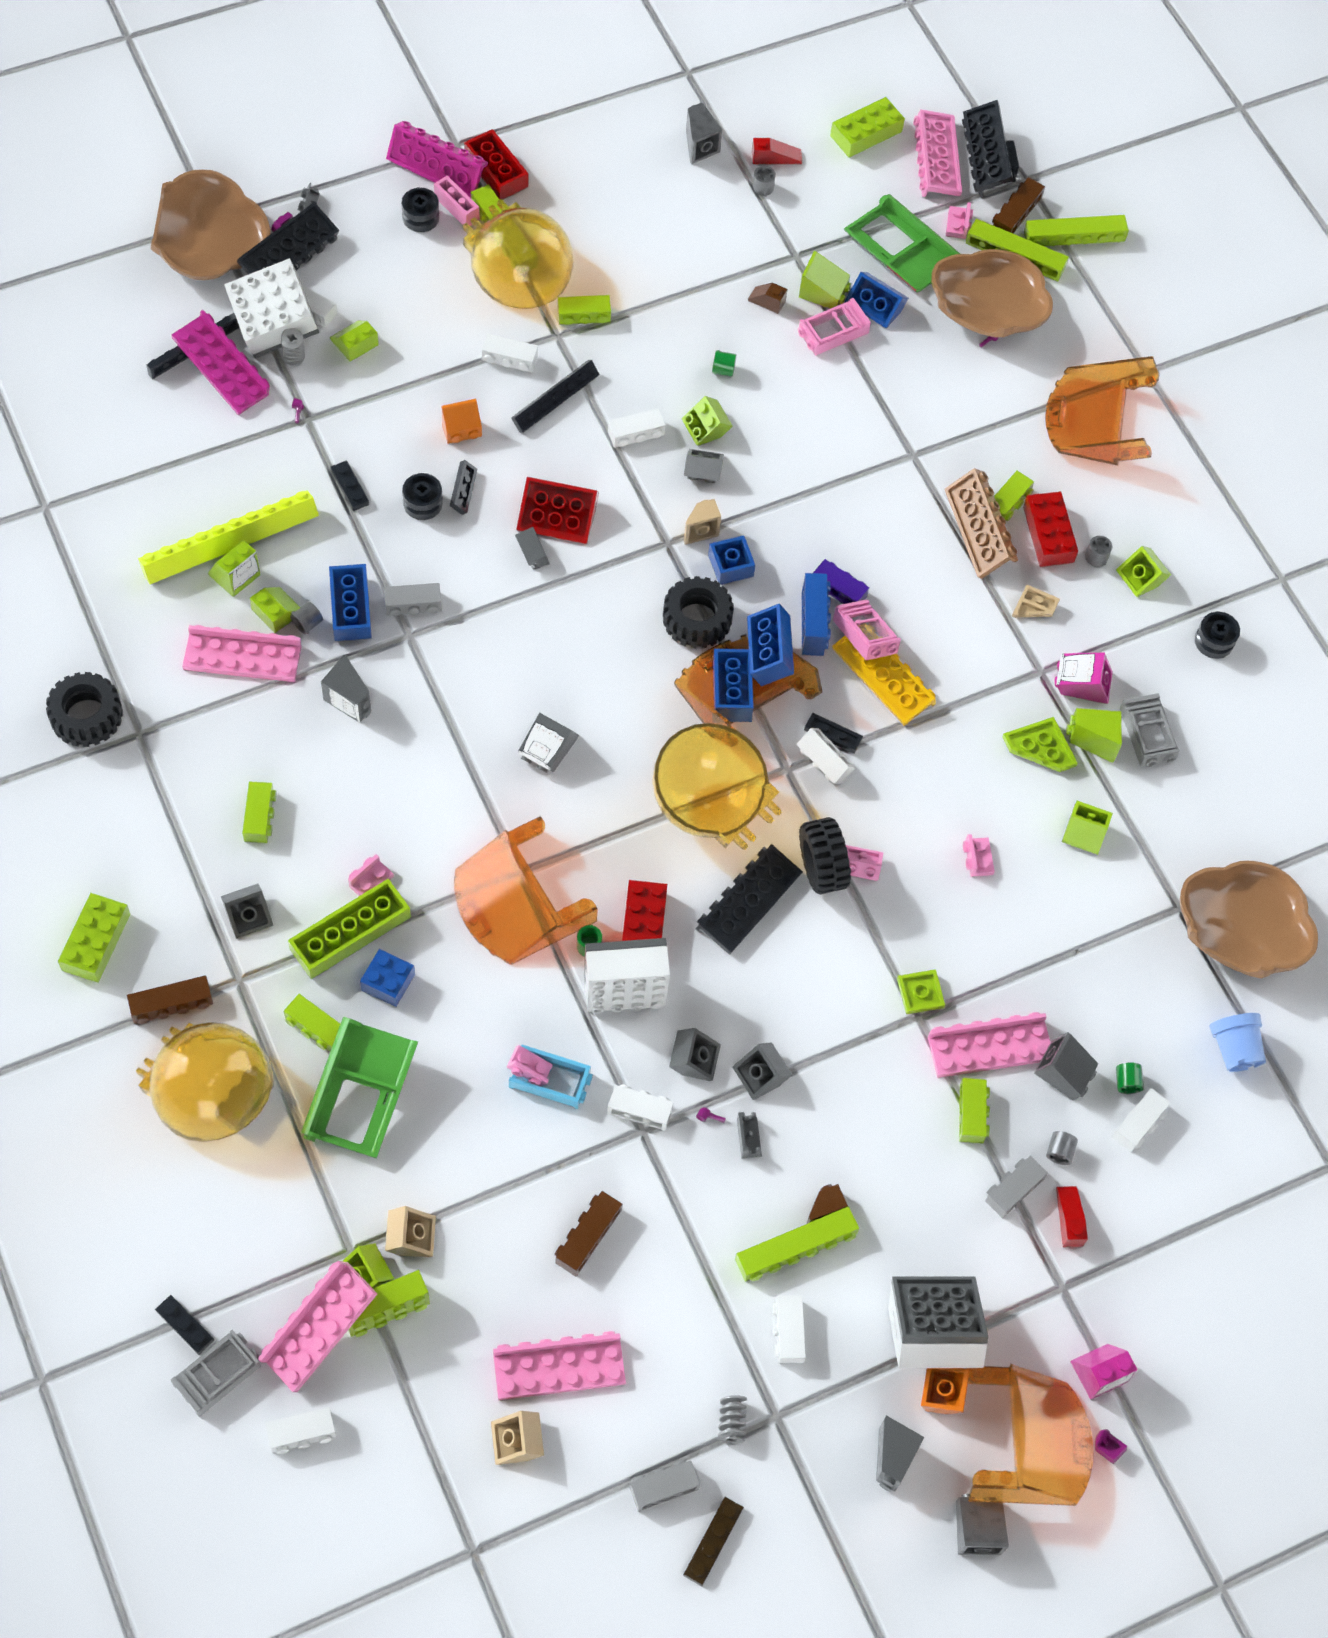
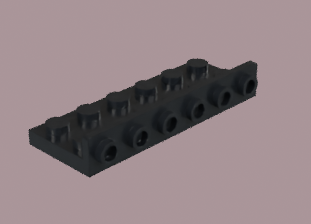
M998 100L963 111L964 119H962L964 129H966L964 136L969 143L966 147L971 155L968 159L970 166L973 167L971 175L973 180H975L973 187L981 198L984 197V190L1014 181Z
M313 202L239 257L237 263L249 275L290 258L297 271L300 268L299 265L303 262L306 264L313 258L312 255L321 253L328 243L330 245L338 239L337 235L340 230L320 207Z
M773 844L768 848L764 846L757 854L759 858L756 861L751 860L745 867L746 873L744 875L739 873L733 880L735 885L732 888L728 886L722 892L721 896L723 898L719 902L717 900L713 902L709 907L711 912L708 915L704 913L696 921L699 925L695 929L697 931L701 929L729 955L803 873L800 868Z

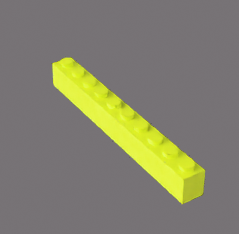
M308 490L300 491L294 496L283 498L272 505H265L262 509L248 512L239 518H233L225 524L213 526L205 532H198L190 538L181 539L177 543L164 546L158 551L146 553L143 557L138 558L144 577L149 584H153L222 556L243 540L248 544L254 543L319 516L313 496Z

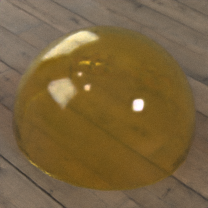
M500 199L497 201V205L502 212L494 205H491L488 208L493 217L482 225L475 217L471 219V223L476 230H473L467 223L462 225L467 233V236L463 238V246L471 253V269L475 280L480 288L493 300L517 309H532L544 306L557 299L570 282L574 266L573 249L569 237L562 226L548 214L540 210L521 207L517 202L508 207Z
M695 724L678 731L661 748L653 768L652 785L654 796L661 812L670 823L681 831L696 837L715 838L725 849L734 841L741 849L746 850L748 845L739 834L742 833L748 840L754 842L756 836L747 826L758 815L767 823H772L774 821L773 817L765 810L766 807L775 815L782 813L781 809L772 801L779 791L769 782L766 764L760 751L750 739L739 731L720 724Z
M208 1022L196 1025L188 1023L181 1031L171 1026L169 1032L173 1036L170 1039L165 1036L162 1037L161 1041L164 1045L155 1057V1060L153 1061L149 1058L144 1060L145 1065L151 1068V1070L146 1072L139 1067L136 1069V1073L144 1078L138 1086L143 1093L151 1097L153 1108L162 1123L175 1135L187 1140L200 1142L220 1140L234 1135L247 1127L263 1110L273 1086L271 1064L258 1041L244 1030L225 1023Z

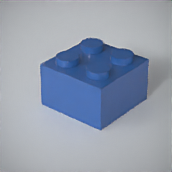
M744 535L709 544L708 556L720 585L754 577L755 562Z
M379 949L360 980L361 991L397 1007L415 976V967L413 964Z

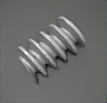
M290 328L281 335L283 361L288 366H298L305 359L304 338L299 330Z
M731 1395L720 1399V1404L722 1405L719 1409L722 1414L719 1416L721 1424L718 1426L721 1431L718 1434L720 1440L734 1444L745 1442L744 1439L739 1438V1436L745 1435V1431L740 1430V1427L746 1426L745 1422L740 1421V1419L746 1418V1414L741 1413L740 1410L747 1409L746 1405L741 1404V1402L747 1401V1397Z

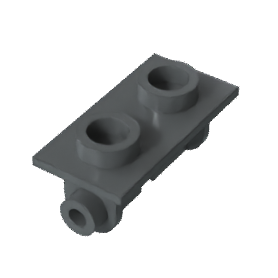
M311 182L307 188L304 187L301 197L303 200L300 201L297 209L300 212L313 202L316 204L318 202L319 190L317 188H310Z

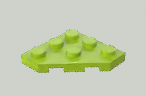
M1054 717L1003 733L1002 738L1012 754L1057 772L1074 768L1078 764Z

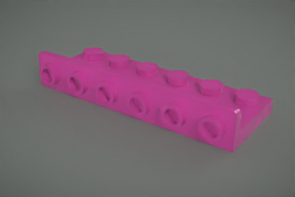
M402 121L394 124L386 156L387 160L435 183L448 176L471 198V191L478 189L483 168L488 165L487 161L483 160L480 156L470 154L466 149L455 147L451 142L441 140L437 135H430L424 129L412 126L410 122Z
M201 310L198 318L172 334V339L237 415H240L269 395L270 385L265 378L262 379L257 368L254 365H250L246 355L238 351L234 341L226 337L222 327H218L214 323V319L209 313L207 314L204 310Z

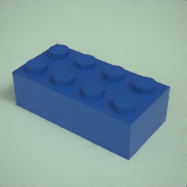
M366 564L329 566L334 641L372 639Z
M805 573L801 592L802 655L824 656L825 649L829 647L831 613L828 612L831 598L828 597L830 581H827V574Z
M779 603L747 616L750 675L761 686L794 674L790 614Z
M714 649V722H752L753 682L750 675L749 649Z

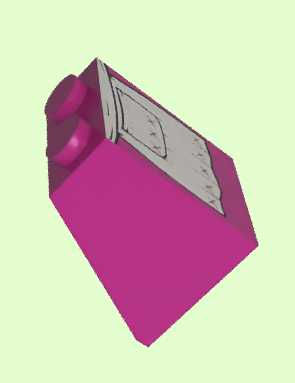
M1105 652L1062 653L1061 659L1057 663L1058 676L1055 677V687H1058L1060 694L1108 704L1113 671Z
M1106 1344L1070 1361L1090 1400L1126 1384L1138 1371L1127 1350L1110 1344Z

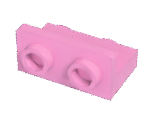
M970 202L967 203L966 208L949 206L946 236L966 239L967 232H969L972 222H969V219L972 220L973 209H970Z
M968 834L966 840L963 841V851L967 853L966 868L970 870L971 877L994 875L995 871L989 837L972 838V834Z
M846 845L851 868L850 875L878 881L883 852Z
M376 854L366 859L360 869L354 870L349 875V887L360 896L386 879L391 880L394 874L380 862V858Z
M518 1045L510 1058L507 1068L512 1070V1074L524 1077L531 1084L544 1086L549 1081L547 1077L553 1064Z

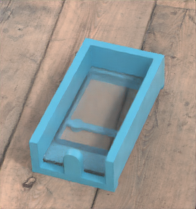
M521 1045L553 1064L547 1077L549 1081L544 1086H538L529 1083V1080L524 1077H518L513 1074L509 1078V1088L522 1090L578 1109L579 1104H583L587 1092L584 1091L586 1085L590 1086L593 1074L590 1073L591 1066Z

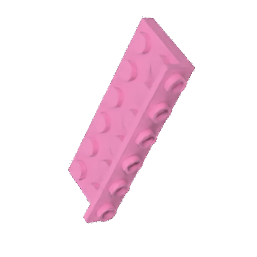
M920 109L918 115L914 117L913 125L916 128L918 176L921 181L919 188L922 192V197H926L929 191L960 196L962 194L955 117L950 114Z
M189 625V638L182 665L183 670L295 682L302 648L299 637Z
M1033 1012L1028 1016L1022 1017L1014 1015L1009 1017V1019L994 1018L988 1022L974 1021L968 1025L959 1023L948 1028L942 1026L933 1028L928 1035V1041L937 1078L1040 1063L1050 1044L1045 1024L1046 1013Z
M337 1261L329 1267V1272L316 1283L312 1293L303 1299L299 1309L289 1316L288 1322L276 1332L275 1338L263 1348L262 1354L258 1358L260 1362L267 1363L292 1392L300 1390L377 1295L375 1290L348 1262Z
M614 1331L604 1332L601 1336L585 1334L581 1336L582 1338L577 1339L568 1336L561 1338L560 1341L544 1339L536 1344L521 1342L518 1346L510 1347L508 1344L497 1346L496 1349H493L498 1400L625 1385L620 1333L615 1334Z

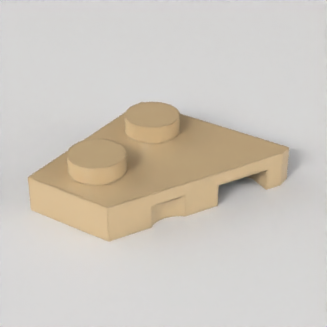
M1026 585L1012 617H1052L1060 598Z

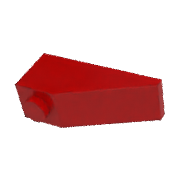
M753 138L752 164H802L801 149L772 138Z
M1077 1186L1056 1187L1063 1247H1083L1088 1240L1086 1219Z

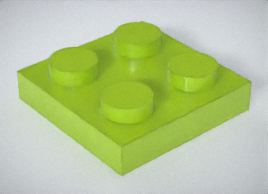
M936 969L898 975L897 981L906 1014L945 1007Z

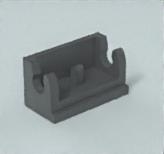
M533 527L515 535L528 565L533 570L550 564Z
M738 1112L737 1127L741 1159L762 1157L756 1113L752 1112L751 1115L745 1116L744 1112Z

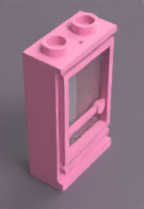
M852 298L846 303L810 318L801 319L798 333L806 341L809 350H812L816 356L868 334L871 322L855 299Z
M867 599L836 606L833 617L834 623L865 660L897 654L901 638H897L878 613L869 605Z

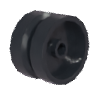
M420 187L410 189L404 194L401 202L404 225L415 232H426L435 228L440 216L437 195L432 190Z
M428 473L414 474L406 479L402 488L405 512L417 520H428L438 515L443 505L440 481Z
M1216 611L1207 614L1201 621L1195 634L1197 649L1203 655L1214 659L1224 658L1229 655L1240 636L1238 621L1225 612Z

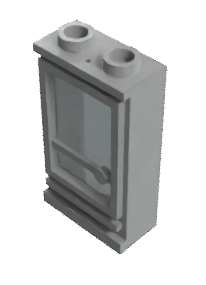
M1159 693L1123 700L1120 711L1140 766H1154L1157 763H1170L1176 760L1180 750L1173 737Z
M232 1329L229 1334L171 1379L173 1386L179 1390L186 1402L192 1406L198 1417L202 1416L261 1367L258 1361L259 1354L253 1348L251 1350L248 1349L245 1345L247 1340L240 1332L236 1334Z

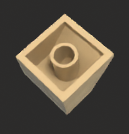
M715 499L703 500L694 507L685 524V545L719 536L721 514Z
M407 1206L388 1210L385 1251L399 1256L433 1257L436 1216Z
M518 1411L491 1421L495 1465L525 1462L544 1456L539 1412Z

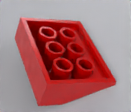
M527 477L516 530L525 531L533 527L538 535L587 544L599 492L597 490Z

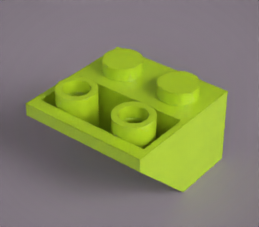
M704 396L681 418L697 446L721 438L733 427L719 401L708 396Z
M1077 800L1070 815L1062 842L1098 855L1113 813Z

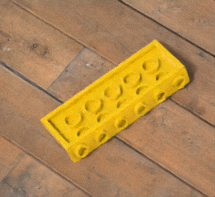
M865 623L857 625L869 640L879 639L871 625H866ZM846 636L832 645V649L903 726L930 705L932 707L936 705V695L931 689L927 690L923 686L924 683L921 678L911 673V668L899 660L898 654L865 660Z

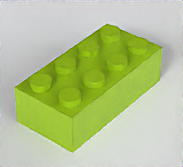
M884 97L832 122L830 137L850 158L901 133L905 118L889 99Z
M90 892L58 959L61 971L99 983L131 915L128 905Z
M416 1270L373 1288L377 1295L349 1328V1334L351 1337H360L368 1332L367 1330L371 1328H382L388 1324V1321L393 1319L401 1320L407 1316V1313L412 1311L420 1312L426 1309L427 1305L430 1304L429 1292L420 1271Z

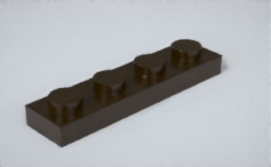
M724 1497L683 1574L684 1577L703 1586L744 1508L743 1506Z

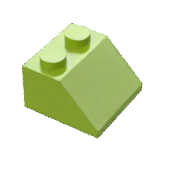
M358 320L330 336V340L349 362L379 345L378 332L368 321Z
M1141 546L1116 569L1136 597L1159 587L1171 576V573L1154 551L1145 546Z
M265 587L250 597L252 611L274 633H277L292 622L290 617L292 612L300 608L281 587Z
M375 1243L358 1246L343 1260V1262H348L372 1288L395 1279Z

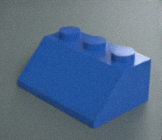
M860 272L844 302L846 303L854 298L867 317L888 328L901 313L909 297L870 273Z

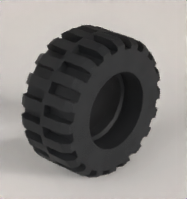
M694 576V579L688 577L684 578L683 582L681 580L676 582L675 587L672 586L668 590V594L664 599L663 625L666 627L668 635H672L674 641L681 642L680 645L685 647L690 645L691 648L701 647L703 649L707 648V645H716L717 640L719 642L722 641L725 635L729 633L732 625L734 603H732L731 594H727L728 590L724 586L720 587V583L716 580L713 582L710 581L711 578L707 577L705 579L700 578V576ZM692 604H701L710 608L715 615L704 621H695L686 617L681 610Z
M80 672L74 673V676L70 677L68 675L64 677L62 682L59 680L55 684L56 688L50 690V697L46 699V713L52 730H54L58 738H62V741L67 744L71 742L72 746L79 747V744L83 745V747H90L89 744L98 745L102 740L107 741L110 738V734L114 735L117 731V726L121 725L123 709L117 689L111 684L109 679H103L100 674L95 673V675H92L91 672H85V674H80ZM83 700H94L102 704L95 715L86 719H75L67 715L74 704Z
M831 817L803 823L799 829L801 856L813 891L821 895L846 889L850 885L851 868L847 847L839 824Z

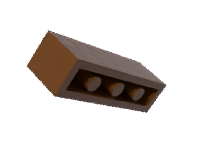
M1029 177L1025 182H1021L1017 192L1011 194L1009 202L1004 203L1000 213H996L993 217V226L1014 234L1042 199L1045 186Z
M206 975L127 995L134 1024H145L149 1020L156 1018L165 1019L169 1015L176 1013L185 1014L189 1010L196 1008L205 1009L213 1004Z
M601 1191L599 1195H594L589 1203L591 1206L587 1212L584 1211L580 1215L578 1226L576 1229L572 1228L566 1237L568 1239L564 1246L560 1245L554 1254L556 1256L555 1264L577 1277L622 1211L623 1204L604 1191Z

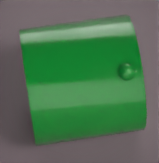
M716 350L712 373L733 377L737 354Z
M583 926L577 933V950L584 957L585 944L602 943V933L596 926Z
M1128 1062L1116 1066L1118 1092L1135 1094L1144 1090L1141 1064Z

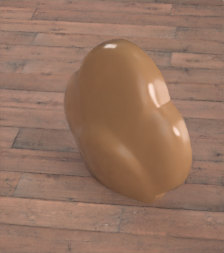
M192 170L177 176L173 181L162 183L151 250L160 255L170 268L187 278L203 281L213 280L225 275L230 270L241 269L242 267L237 263V259L270 235V226L264 211L258 204L244 195L236 182L217 171Z
M996 249L982 250L973 254H955L938 261L932 270L931 283L938 299V308L959 325L979 334L999 338L1016 333L1029 332L1042 326L1051 316L1053 300L1050 293L1045 289V279L1042 272L1030 260L1019 254Z
M1238 861L1226 867L1201 869L1190 875L1183 883L1180 893V908L1188 928V938L1199 949L1221 964L1243 974L1262 979L1271 974L1295 970L1306 964L1314 956L1318 946V932L1314 921L1308 914L1307 898L1297 882L1280 868L1258 861Z

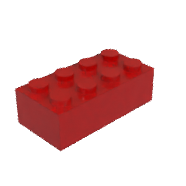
M493 129L464 142V149L468 150L470 154L480 156L488 162V165L483 168L481 178L487 185H490L500 201L528 188V172Z
M1062 492L1027 495L1023 509L1039 567L1074 563L1078 554V547Z
M629 880L622 941L662 938L668 884Z

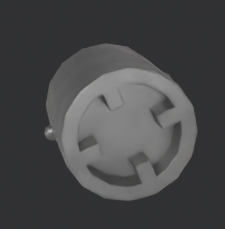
M769 166L756 168L753 179V190L756 194L767 196L774 191L776 177L774 169Z
M1095 536L1090 540L1085 554L1086 561L1090 565L1095 567L1106 565L1113 548L1110 539L1105 536Z
M307 602L297 611H293L290 616L293 624L303 634H309L310 630L323 621L322 614L311 602Z
M1053 1132L1046 1157L1054 1163L1070 1165L1078 1139L1066 1132Z

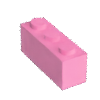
M448 176L434 183V193L437 195L439 202L466 229L480 220L479 206Z

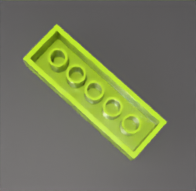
M386 879L288 940L289 949L310 979H313L410 919V907L391 881Z

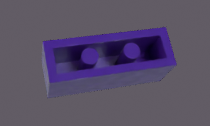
M824 559L813 572L827 574V581H830V592H828V595L842 604L865 600L868 597L870 587L863 581L854 578L849 572L838 568L833 562Z

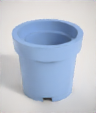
M1259 1013L1233 1015L1217 1020L1209 1025L1213 1037L1217 1039L1227 1071L1248 1070V1067L1254 1066L1256 1068L1266 1063L1260 1030L1262 1021Z

